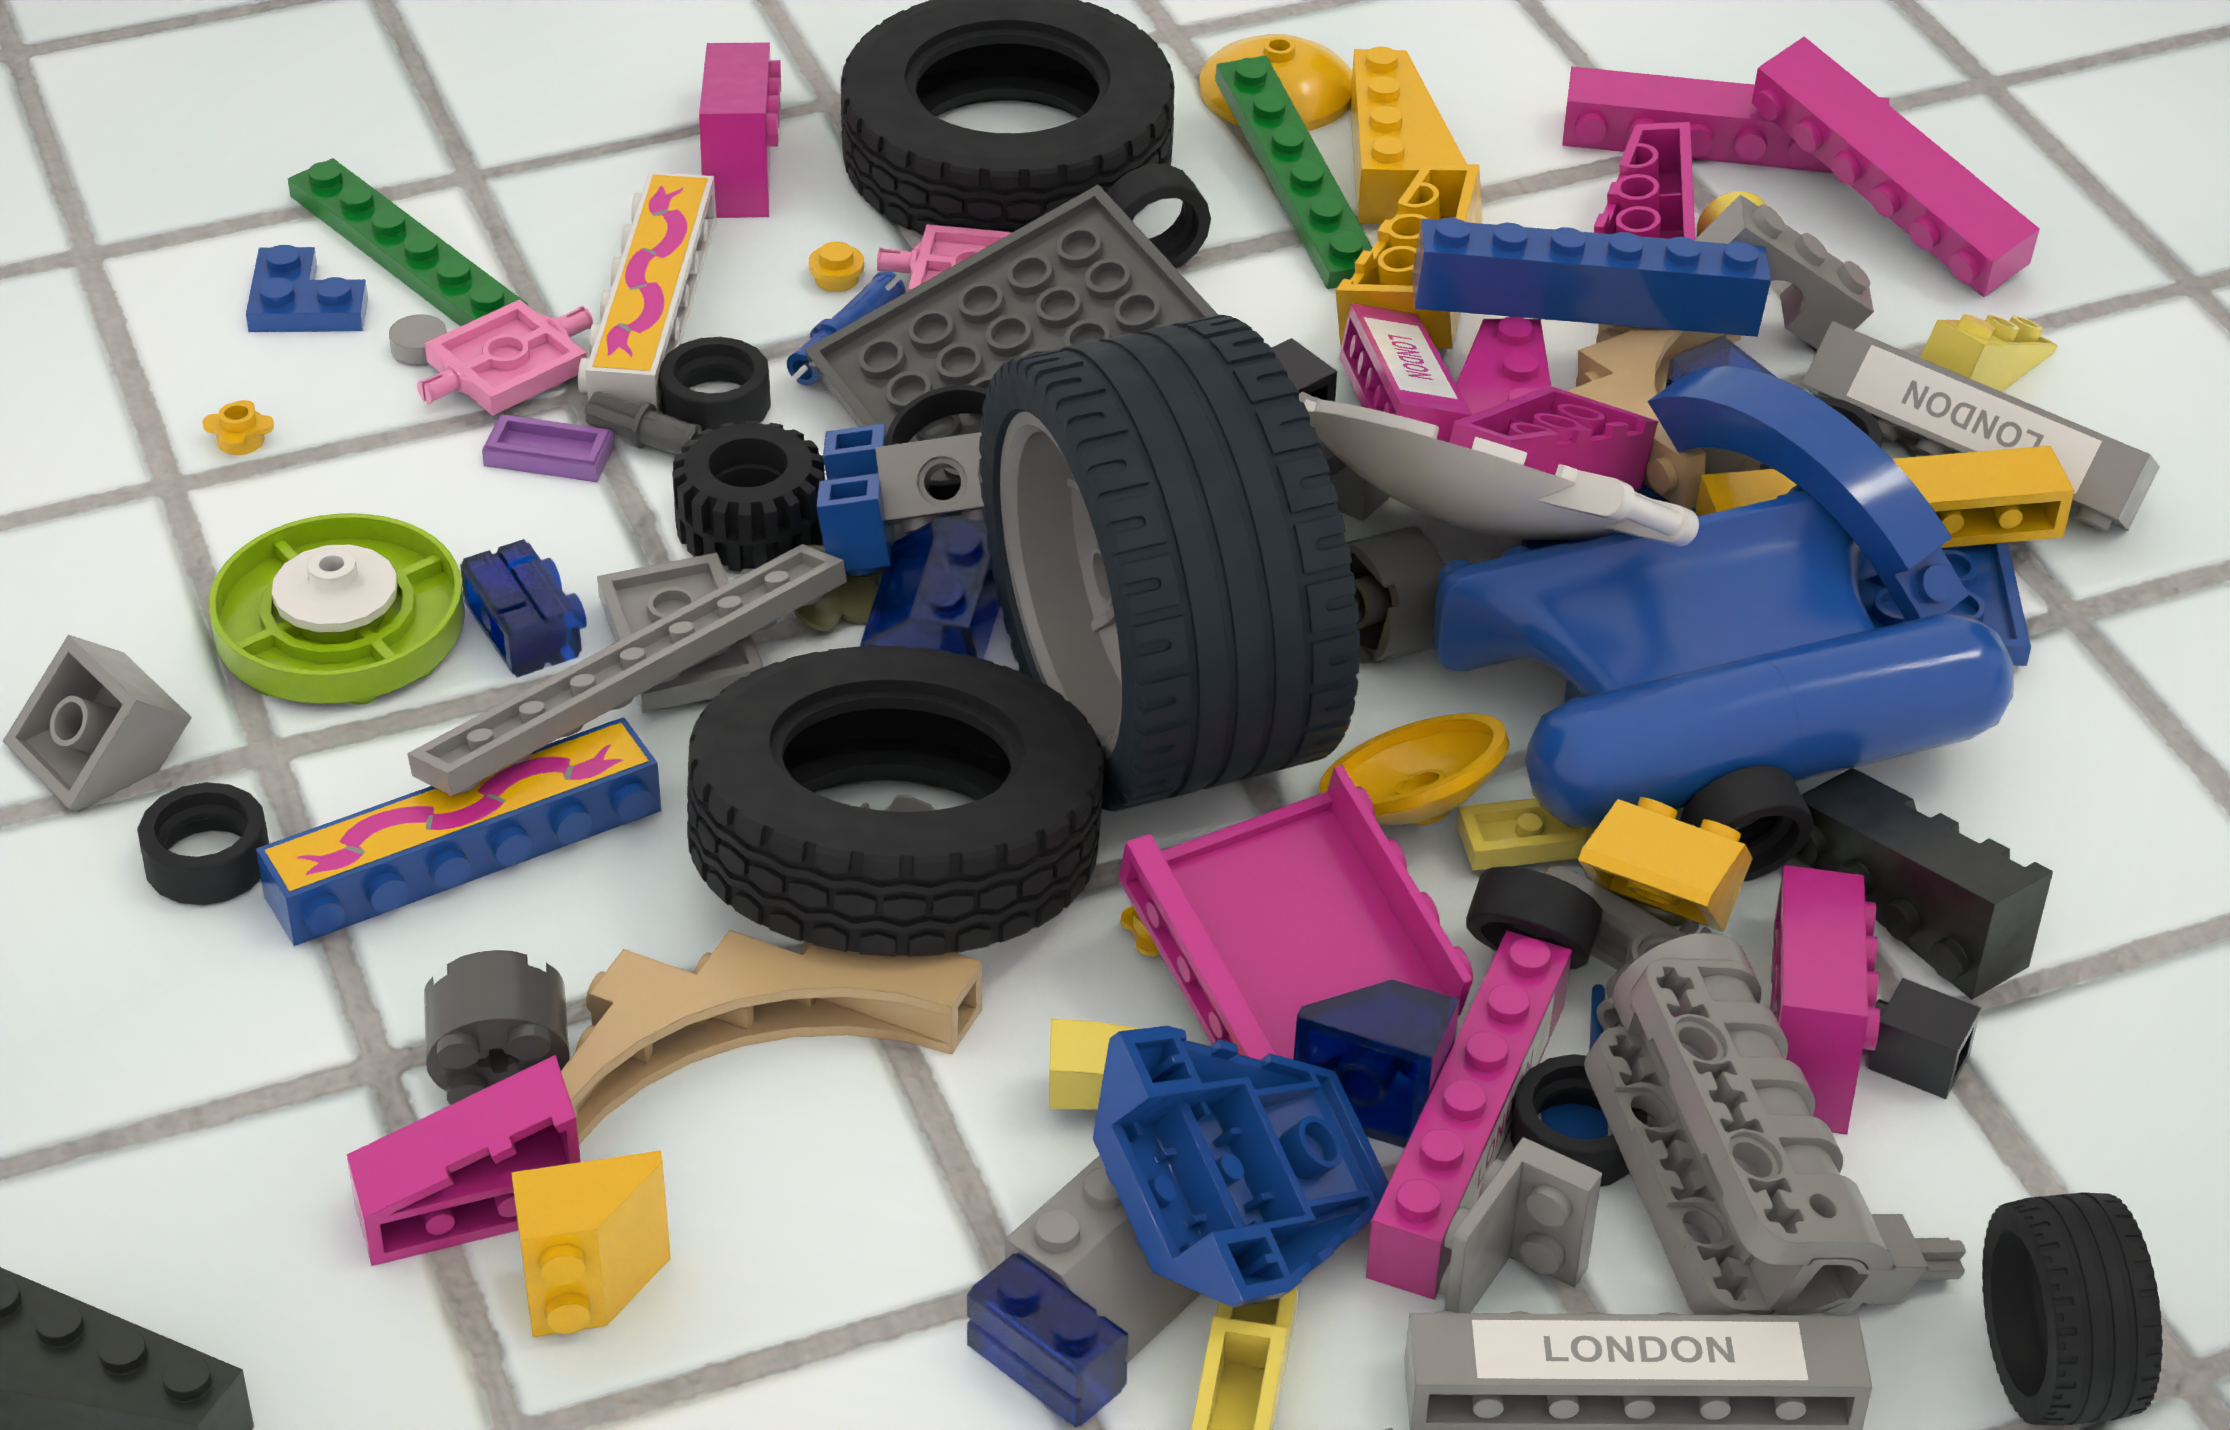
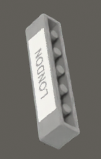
M1834 321L1831 322L1801 383L1815 397L1840 399L1863 408L1877 420L1884 438L1896 441L1899 433L1919 441L1915 449L1927 456L2051 445L2075 490L2071 507L2078 510L2074 517L2104 532L2108 531L2111 524L2127 531L2129 530L2160 468L2149 453Z
M1451 1311L1409 1313L1404 1366L1410 1430H1862L1872 1391L1859 1316H1832L1821 1313L1808 1315H1753L1749 1313H1736L1732 1315H1680L1671 1312L1659 1314H1604L1600 1312H1587L1583 1314H1530L1522 1311L1510 1313H1454Z

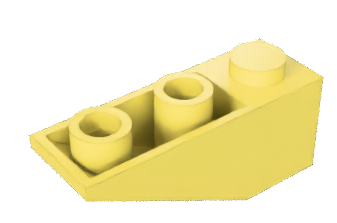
M1963 314L1960 320L1936 321L1920 358L2002 392L2055 353L2058 344L2041 336L2043 327L2020 316L2012 315L2010 321L1994 315H1987L1986 320Z

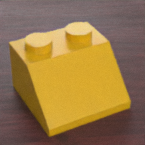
M1640 797L1637 806L1617 799L1583 846L1578 861L1594 883L1612 893L1689 921H1696L1700 925L1724 933L1753 859L1746 845L1739 842L1741 833L1726 825L1706 819L1702 821L1700 828L1675 819L1678 812L1674 808L1653 799Z
M661 1150L511 1172L532 1337L557 1333L570 1334L583 1329L607 1326L671 1259Z

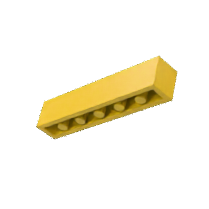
M2051 445L1893 459L1925 497L1952 538L1943 544L1941 548L2064 538L2075 490ZM1774 469L1701 475L1695 514L1702 516L1777 499V496L1787 494L1797 484Z

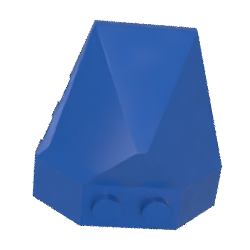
M1168 1025L1119 1031L1109 1038L1093 1141L1106 1168L1108 1179L1114 1186L1133 1227L1137 1243L1144 1252L1153 1273L1231 1307L1281 1298L1301 1283L1302 1279L1309 1272L1327 1260L1342 1243L1355 1235L1372 1220L1389 1182L1336 1071L1271 1053L1261 1060L1238 1054L1236 1044L1223 1040H1217L1211 1046L1187 1040L1185 1030Z

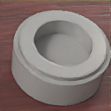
M425 314L410 315L397 320L389 329L392 355L397 360L410 365L429 364L426 359L425 343L447 333L446 325L439 318Z

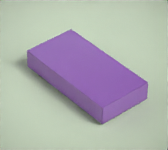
M500 414L482 449L483 464L487 467L598 482L613 451L614 435L613 430Z

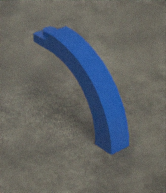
M1712 366L1689 371L1647 401L1678 453L1694 448H1719L1746 455L1783 474L1818 501L1839 522L1865 554L1906 621L1936 614H1945L1969 595L1941 549V546L1952 537L1925 497L1894 460L1866 433L1819 398L1796 385L1769 374L1740 367Z

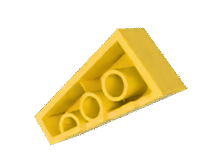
M1382 46L1371 49H1354L1350 111L1357 220L1359 223L1382 224L1385 219L1391 220L1398 212L1397 202L1425 163H1467L1407 50H1393Z
M1425 163L1397 202L1398 212L1391 220L1385 219L1377 230L1378 241L1371 251L1363 250L1356 260L1355 274L1350 280L1343 279L1335 290L1340 346H1342L1350 305L1353 303L1418 314L1427 333L1431 335V340L1436 349H1453L1461 313L1414 309L1412 274L1421 219L1441 220L1444 218H1457L1465 222L1482 223L1479 164Z

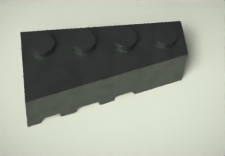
M1850 768L1801 794L1811 812L1814 827L1809 841L1798 852V858L1808 863L1814 869L1864 875L1865 901L1876 903L1875 920L1884 926L1894 938L1902 941L1933 967L1939 976L1951 982L1973 1000L2030 966L2053 875L2052 870L2037 862H2033L2026 867L2010 859V848L1990 838L1978 843L1959 833V822L1942 813L1930 818L1918 812L1914 799L1854 768Z
M0 1267V1430H252L254 1428L243 1369Z

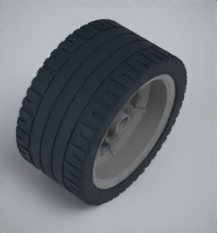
M1218 314L1105 338L1099 341L1068 346L1062 349L1045 351L1011 359L1003 363L993 375L986 391L980 425L982 436H980L979 451L982 457L979 459L980 476L983 481L980 485L981 498L985 507L983 508L984 525L988 532L986 538L988 551L992 558L993 578L996 580L998 588L996 592L1000 607L1003 610L1006 632L1011 639L1010 646L1014 659L1019 665V672L1031 676L1037 682L1041 681L1060 693L1066 701H1070L1086 717L1101 743V749L1104 753L1102 809L1121 811L1197 792L1201 789H1209L1237 780H1244L1273 771L1318 761L1330 755L1341 743L1345 732L1348 730L1351 722L1350 717L1355 707L1354 697L1357 695L1358 689L1356 675L1359 673L1360 657L1357 653V650L1360 648V634L1356 627L1359 616L1358 604L1354 600V593H1356L1354 574L1350 570L1349 563H1352L1349 544L1345 542L1344 532H1346L1343 516L1339 514L1337 507L1339 502L1335 485L1331 484L1329 478L1330 469L1326 457L1320 451L1321 443L1315 427L1310 425V415L1304 402L1299 400V392L1293 380L1288 379L1287 370L1282 362L1276 359V353L1269 344L1264 343V339L1256 331L1252 330V327L1241 320Z

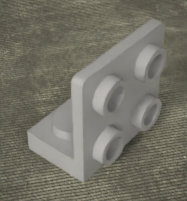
M1522 1137L1506 1161L1496 1159L1487 1170L1482 1181L1479 1199L1471 1209L1465 1206L1461 1207L1453 1217L1447 1230L1445 1247L1452 1250L1451 1260L1444 1272L1439 1287V1294L1446 1297L1445 1311L1471 1313L1509 1258L1527 1265L1531 1270L1539 1274L1549 1275L1572 1287H1576L1588 1269L1602 1173Z

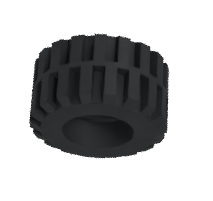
M745 421L743 424L730 422L721 424L719 429H706L698 433V440H688L681 447L682 453L675 456L672 478L677 536L681 544H687V551L692 556L697 557L717 553L721 564L728 566V570L741 572L742 569H756L801 544L816 545L821 541L822 533L817 513L819 482L825 480L823 455H819L817 445L812 440H804L803 433L795 429L785 430L783 425L773 422L769 424H759L758 421Z

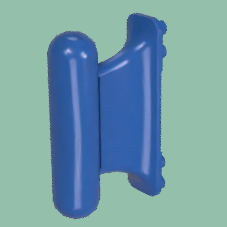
M1798 485L1794 486L1787 494L1777 496V499L1697 516L1699 521L1697 535L1692 542L1685 546H1674L1621 533L1572 545L1564 543L1532 551L1524 546H1515L1506 550L1500 558L1474 564L1466 559H1457L1446 564L1438 576L1440 585L1435 602L1433 648L1439 662L1446 669L1455 672L1469 671L1522 658L1530 659L1554 669L1583 694L1584 697L1568 700L1541 716L1528 742L1525 755V764L1533 796L1547 812L1568 827L1596 829L1617 799L1637 806L1639 798L1645 797L1666 804L1675 810H1681L1698 791L1709 783L1738 769L1758 765L1779 767L1790 774L1796 782L1970 740L1996 726L2013 698L2014 670L2008 650L1997 632L1972 615L1936 614L1875 628L1863 605L1858 581L1876 576L1877 572L1839 522L1818 501Z

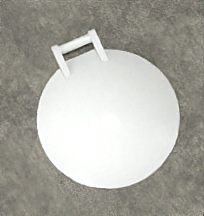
M1307 399L1303 400L1310 415L1311 427H1315L1321 441L1341 461L1364 480L1391 498L1436 520L1487 535L1532 541L1579 540L1625 533L1674 546H1685L1692 542L1697 535L1699 521L1693 511L1680 505L1646 497L1635 492L1631 485L1618 479L1580 471L1558 464L1556 474L1552 475L1525 466L1524 462L1527 452L1475 437L1472 449L1438 440L1439 427L1433 424L1340 402L1320 399L1317 402Z

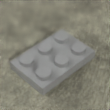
M717 553L597 576L598 594L616 642L729 583ZM750 634L730 645V648L723 654L708 657L682 671V674L675 680L660 683L636 697L642 713L713 699L716 695L719 696L724 688L764 666Z

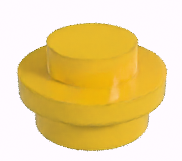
M829 242L811 253L809 257V271L815 277V282L820 288L833 292L846 291L857 285L859 276L864 271V256L859 250L847 243Z

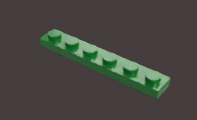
M1267 56L1244 58L1217 64L1215 81L1326 288H1337L1343 279L1350 280L1355 274V262L1363 250L1371 251L1373 247Z
M334 158L315 163L309 169L287 178L290 197L460 327L519 299L528 305V303Z

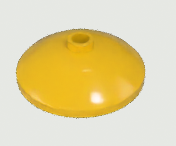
M1266 34L1232 42L1213 54L1205 62L1200 72L1199 91L1203 102L1217 116L1237 126L1239 124L1215 81L1217 64L1244 58L1267 56L1307 130L1320 128L1334 122L1350 108L1352 70L1329 48L1314 41L1292 35Z
M1461 713L1423 719L1375 736L1341 756L1322 776L1319 784L1320 794L1327 792L1333 769L1343 765L1355 786L1362 787L1368 793L1378 824L1404 825L1415 823L1417 825H1427L1445 818L1452 809L1471 798L1492 777L1502 764L1509 749L1510 741L1504 724L1499 719L1489 715Z

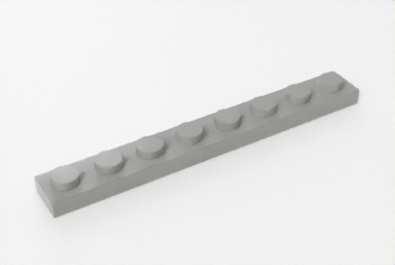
M801 544L407 753L411 774L413 777L451 796L470 791L477 787L484 778L508 765L524 762L530 758L532 752L560 737L570 736L579 732L583 725L610 710L627 706L639 694L660 683L675 680L682 674V671L708 657L723 654L735 642L756 631L766 630L774 626L778 619L802 606L820 601L824 594L847 582L844 560Z

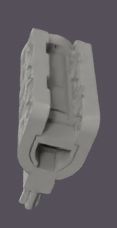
M1718 933L1685 935L1652 948L1628 966L1619 977L1613 991V1004L1624 1027L1607 1028L1602 1032L1586 1055L1584 1066L1587 1077L1673 1272L1694 1315H1732L1736 1313H1749L1753 1315H1808L1821 1313L1832 1316H1846L1858 1309L1862 1303L1866 1305L1900 1304L1918 1280L1959 1279L1963 1276L1965 1269L1960 1259L1965 1255L1966 1249L1961 1240L1914 1238L1903 1214H1871L1857 1184L1850 1178L1840 1175L1843 1166L1841 1150L1829 1126L1819 1118L1813 1117L1815 1097L1802 1070L1795 1063L1786 1060L1788 1053L1787 1039L1774 1013L1766 1006L1760 1004L1761 986L1743 948L1736 940ZM1632 1108L1647 1112L1658 1123L1659 1127H1649L1636 1118ZM1683 1223L1698 1227L1709 1237L1712 1244H1702L1694 1240L1685 1230Z

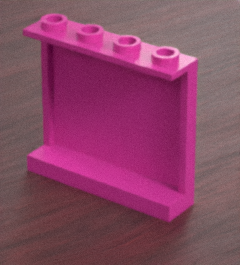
M1343 765L1333 769L1327 792L1162 851H1160L1151 833L1127 841L1125 844L1118 880L1211 1044L1217 1040H1223L1236 1044L1238 1054L1261 1060L1271 1053L1325 1068L1461 1015L1473 982V972L1469 959L1460 947H1453L1440 926L1439 914L1432 898L1426 892L1420 893L1407 871L1406 859L1401 847L1394 839H1387L1375 819L1374 807L1368 793L1362 787L1355 786Z

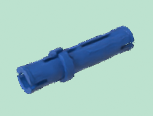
M888 270L880 271L832 319L820 321L812 329L810 340L788 357L787 369L791 377L803 365H806L808 369L796 381L805 386L815 384L820 378L812 366L809 365L804 349L906 293L903 281L899 280L890 290H887L885 286L897 275Z

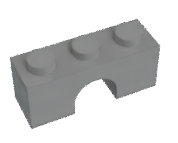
M1741 194L1695 239V241L1725 244L1739 241L1753 246L1765 247L1771 281L1781 280L1792 283L1780 294L1785 329L1816 349H1819L1832 321L1855 330L1874 312L1869 288L1870 280L1857 264L1851 261L1843 263L1828 253L1824 245L1816 237L1809 233L1801 235L1786 225L1779 214L1771 207L1764 204L1757 206Z

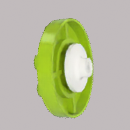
M338 513L304 518L273 528L259 535L237 550L221 567L213 581L208 601L215 646L226 667L237 678L263 695L305 703L349 702L358 705L367 704L374 701L379 695L392 692L417 679L430 675L456 644L462 632L465 618L460 570L456 560L445 545L433 535L410 523L390 517L361 513Z

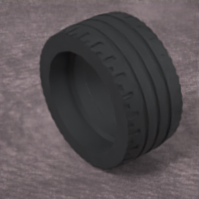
M2088 1192L2030 1197L1998 1206L1999 1208H1996L1995 1213L1991 1215L1992 1218L1988 1222L1989 1225L1986 1229V1237L1984 1238L1982 1260L1983 1305L1993 1360L1995 1361L1996 1370L2004 1387L2005 1394L2008 1396L2015 1412H2018L2020 1418H2023L2029 1424L2052 1426L2113 1421L2143 1413L2142 1411L2147 1410V1407L2151 1405L2160 1380L2159 1375L2163 1354L2162 1317L2151 1257L2141 1229H2139L2138 1223L2133 1218L2131 1211L2115 1195Z

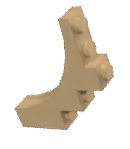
M1598 324L1596 344L1578 350L1576 387L1567 391L1657 420L1658 424L1643 484L1671 503L1690 510L1695 508L1697 504L1701 475H1705L1706 452L1701 448H1694L1678 453L1647 401L1671 385L1683 371L1708 354L1740 340L1741 335Z
M732 930L727 932L713 953L707 952L701 957L694 973L623 949L606 972L601 971L593 978L586 996V1007L591 1013L592 1025L584 1030L578 1041L575 1053L561 1070L576 1115L579 1145L603 1118L644 1087L691 1063L742 1046L793 1037L849 1035L902 1041L952 1055L982 1011V962L955 952L944 953V955L908 957V955H895L894 957L867 955L852 951L843 952L815 946L806 941L802 946L800 954Z

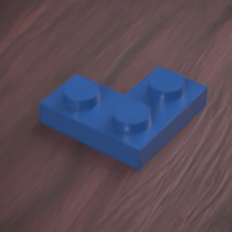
M292 245L259 247L246 310L248 332L363 331L368 302L366 279L330 277L324 280H315L317 271L315 247H294Z

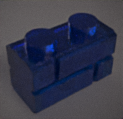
M522 539L498 547L497 552L494 554L488 550L463 559L462 564H460L464 603L512 674H515L518 678L543 669L545 663L549 662L553 666L579 656V653L582 651L580 630L587 626L585 611L579 597L575 593L565 595L562 591L558 569L550 557L541 560L531 544Z
M1013 1253L972 1286V1289L968 1292L967 1317L970 1320L967 1323V1345L1074 1427L1082 1426L1121 1393L1127 1384L1128 1362L1124 1359L1128 1356L1129 1334L1107 1317L1098 1316L1095 1308L1020 1253Z

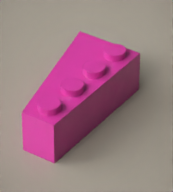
M770 42L707 43L699 110L701 173L706 176H714L716 218L769 217L770 147H778L779 145L778 128L780 126L779 110L781 107V60H771Z
M1690 122L1635 124L1619 163V176L1616 182H1612L1607 193V205L1603 214L1599 213L1596 219L1594 233L1614 234L1628 232L1640 237L1664 239L1687 237L1695 240Z
M1547 386L1454 421L1449 443L1472 449L1474 439L1478 437L1527 452L1524 462L1525 466L1552 475L1556 474L1558 464L1580 471L1618 479L1631 485L1634 490L1641 489L1658 421L1568 391Z
M1783 865L1774 919L1771 967L1772 991L1769 1009L1776 1016L1787 1039L1788 1053L1786 1060L1795 1063L1802 1070L1815 1097L1813 1117L1824 1121L1832 1133L1847 1135L1862 1050L1875 1051L1879 1033L1880 1009L1875 1008L1879 973L1874 972L1877 955V937L1873 936L1876 903L1865 901L1864 875Z

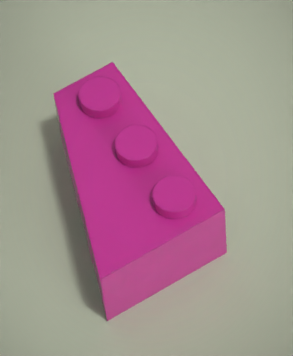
M1506 317L1504 319L1482 320L1456 383L1462 397L1467 401L1472 415L1551 386L1541 319Z
M556 1055L347 1154L354 1203L371 1266L518 1231L511 1172L581 1162L576 1115Z

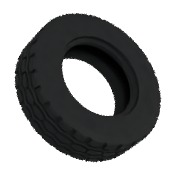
M929 0L911 6L907 10H902L883 20L880 25L877 24L860 39V42H857L846 59L841 76L840 99L842 151L845 169L850 181L867 203L880 214H885L889 220L909 230L917 231L918 234L924 235L926 224L1014 232L1098 184L1108 193L1114 183L1132 170L1151 164H1168L1171 166L1175 89L1173 71L1161 48H1158L1157 43L1145 31L1140 30L1136 24L1119 14H1114L1110 10L1090 2L1079 0ZM1024 101L1061 109L1073 114L1078 119L1054 128L1034 132L993 133L960 127L939 119L937 116L952 109L975 103Z
M857 646L828 649V651L823 652L816 651L787 658V660L782 662H775L752 671L750 675L741 677L724 688L720 695H716L699 715L689 739L687 838L691 860L704 882H707L708 887L723 902L731 905L736 912L760 926L768 927L770 931L800 942L803 940L815 946L843 952L852 951L860 952V954L894 957L895 955H908V957L944 955V953H959L989 947L990 944L1002 943L1026 934L1034 927L1039 928L1058 916L1063 911V908H1067L1085 889L1096 865L1103 799L1104 753L1093 727L1070 701H1066L1054 689L1041 681L1037 682L1029 675L1005 665L995 664L993 661L966 654L951 653V651L921 647L906 648V646ZM895 780L939 786L966 795L976 801L939 810L895 812L851 806L825 798L814 792L846 783Z

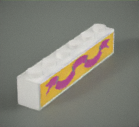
M649 171L642 193H634L631 207L632 225L625 224L622 230V257L613 258L611 290H603L601 295V323L592 324L589 337L590 357L581 358L579 364L578 389L580 393H587L588 402L593 393L602 392L639 406L646 402L654 404L657 412L661 413L660 367L666 354L682 342L717 222L714 176Z

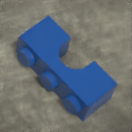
M885 423L832 430L825 433L823 460L827 480L819 482L817 513L825 553L844 560L845 572L853 576L871 574L880 567L891 565L894 525L885 521L875 447L886 446L887 432Z

